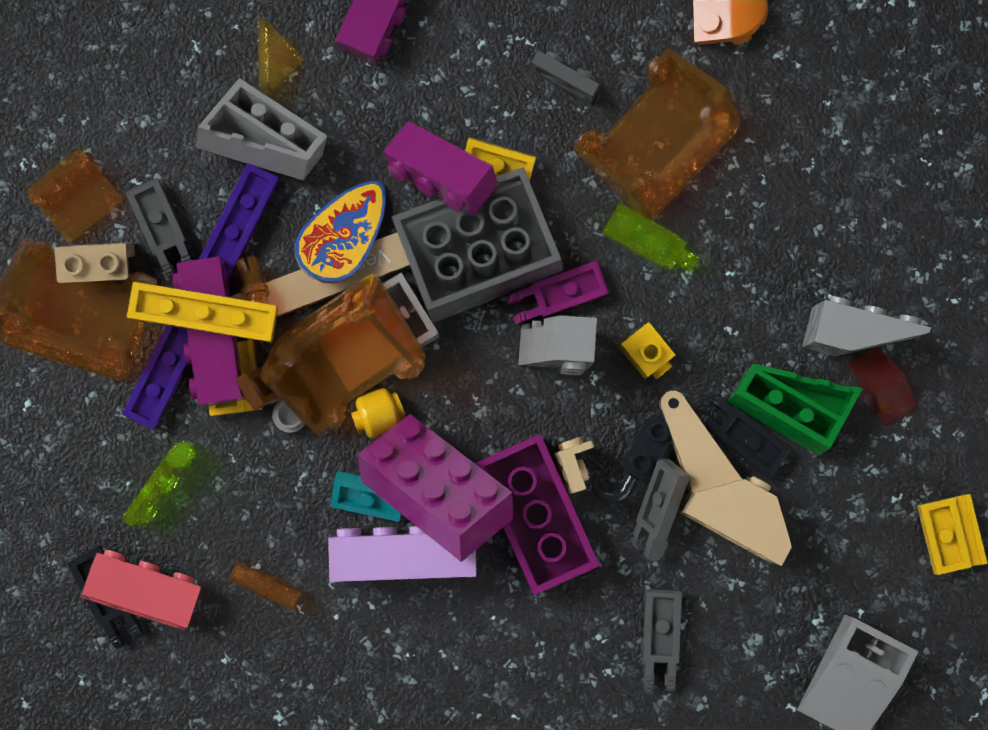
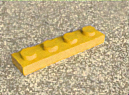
M133 282L127 318L272 343L278 306Z

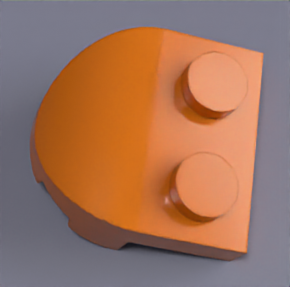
M693 0L694 42L697 45L732 42L737 45L750 40L761 24L764 25L768 14L767 0Z

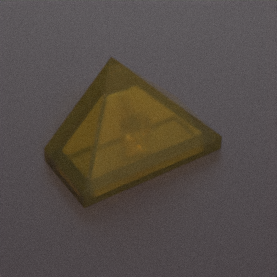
M258 18L259 88L264 95H272L299 67L304 59L265 18Z

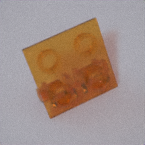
M81 147L77 148L25 190L29 194L28 198L32 203L42 210L69 244L124 201Z

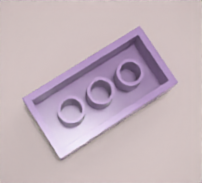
M417 526L409 527L410 533H397V527L373 528V534L362 535L361 528L338 529L337 536L328 538L329 582L476 577V550L460 562Z

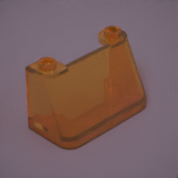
M669 47L661 56L656 57L649 66L648 79L651 88L607 134H604L599 129L587 131L581 135L577 144L573 147L576 155L646 219L657 216L733 136L740 123V116L729 89Z
M22 238L0 281V342L11 348L111 379L125 380L132 369L147 323L146 321L127 318L133 282L157 286V280L145 273L135 272L130 273L129 278L123 280L122 283L112 280L59 283L56 276L53 248L42 241L33 242Z
M370 274L278 338L270 350L259 378L318 435L327 428L335 429L346 417L344 412L348 402L393 373L399 379L406 377L412 379L417 376L425 366V352L385 285L375 274Z

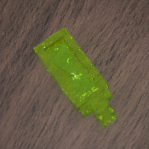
M620 202L602 232L603 236L660 268L665 267L672 270L676 264L691 272L699 257L684 249L687 242L681 239L679 235Z

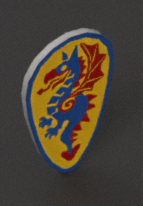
M369 181L344 191L318 211L300 230L295 240V258L300 269L310 278L321 283H339L350 279L360 270L370 253L384 216L385 188L380 182Z

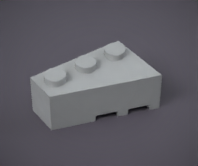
M239 78L198 126L196 148L304 180L323 156L327 135Z
M555 316L544 319L543 325H541V321H532V324L522 323L518 365L561 368L560 374L581 376L583 371L588 370L594 363L597 318Z

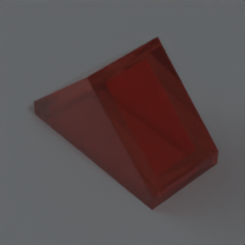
M879 347L848 365L884 425L916 408L906 375Z

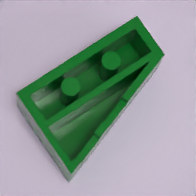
M752 364L742 374L727 402L819 456L831 448L863 388L847 387L830 383L829 380L811 379L798 376L797 373Z

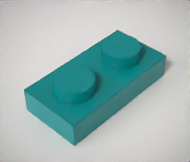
M337 471L330 507L396 522L400 521L401 513L361 482L360 476Z

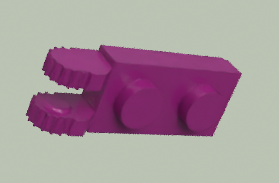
M593 261L532 283L531 287L506 296L508 304H517L524 299L535 296L538 308L526 310L514 316L513 320L515 325L540 316L544 318L608 295L609 292L598 262Z

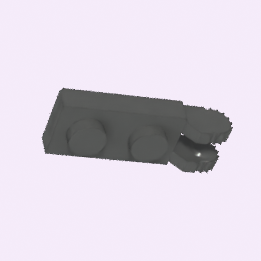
M155 178L125 193L153 255L158 258L166 277L170 281L173 279V274L176 273V270L166 252L177 248L182 262L193 261V258L186 245L188 243L162 184L158 178Z
M670 459L657 460L636 519L637 525L631 541L637 550H645L644 556L650 562L661 560L665 550H667L668 542L666 539L690 478L686 472Z
M645 589L642 650L644 690H652L655 681L654 662L667 663L664 676L666 691H675L676 663H679L682 591Z

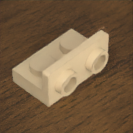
M134 242L54 247L57 281L59 283L128 279V258L135 256Z
M578 437L559 444L560 451L552 454L567 494L586 489L584 481L589 480L583 460L577 461L574 454L594 447L592 440L584 443L582 437Z

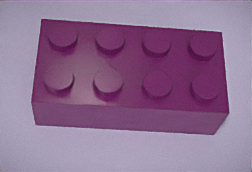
M411 414L357 454L361 482L460 562L465 560L513 519L512 492Z
M541 434L475 463L512 492L513 519L503 528L533 595L600 566Z

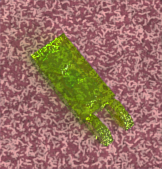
M180 441L176 443L173 449H170L123 515L122 521L132 528L140 527L142 523L144 525L149 524L158 511V507L155 506L156 502L162 494L168 496L176 486L179 479L175 475L179 469L189 468L193 463L192 460L197 455L196 447H193V444Z

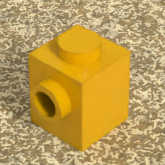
M649 322L619 346L644 379L648 378L651 374L655 379H658L673 367L669 360L675 356L674 352Z

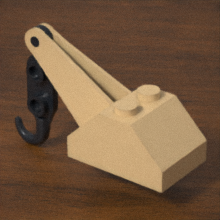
M678 391L665 393L659 402L661 410L659 415L652 416L643 423L625 456L622 482L616 491L607 492L601 487L600 471L597 470L593 474L592 489L594 494L603 502L609 504L620 503L632 494L635 487L653 474L657 460L662 458L668 445L672 442L680 468L690 476L687 483L689 493L686 494L677 512L772 564L782 566L792 548L778 498L769 493L771 486L753 476L751 478L746 477V479H742L690 407L683 394Z

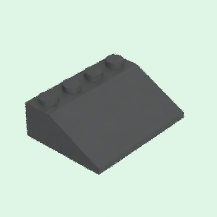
M524 167L496 177L498 186L474 216L463 210L460 212L454 211L441 198L392 216L432 323L529 287L537 281L563 273L562 259Z

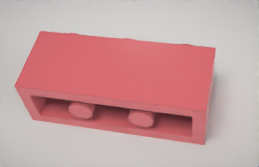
M105 550L104 555L100 553L95 555L80 598L177 629L185 630L188 627L201 586L193 584V577L174 572L173 577L159 573L160 567L148 562L140 561L138 566L124 562L125 555L110 550Z

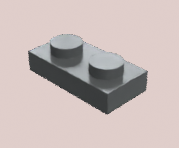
M538 50L531 61L530 71L591 104L599 87V84L595 82L596 78L581 68H577L575 71L564 65L565 60L553 52L547 51L544 54Z

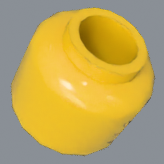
M385 388L358 397L355 403L357 411L351 413L358 433L365 430L367 436L373 440L381 437L406 417L397 393L391 394Z

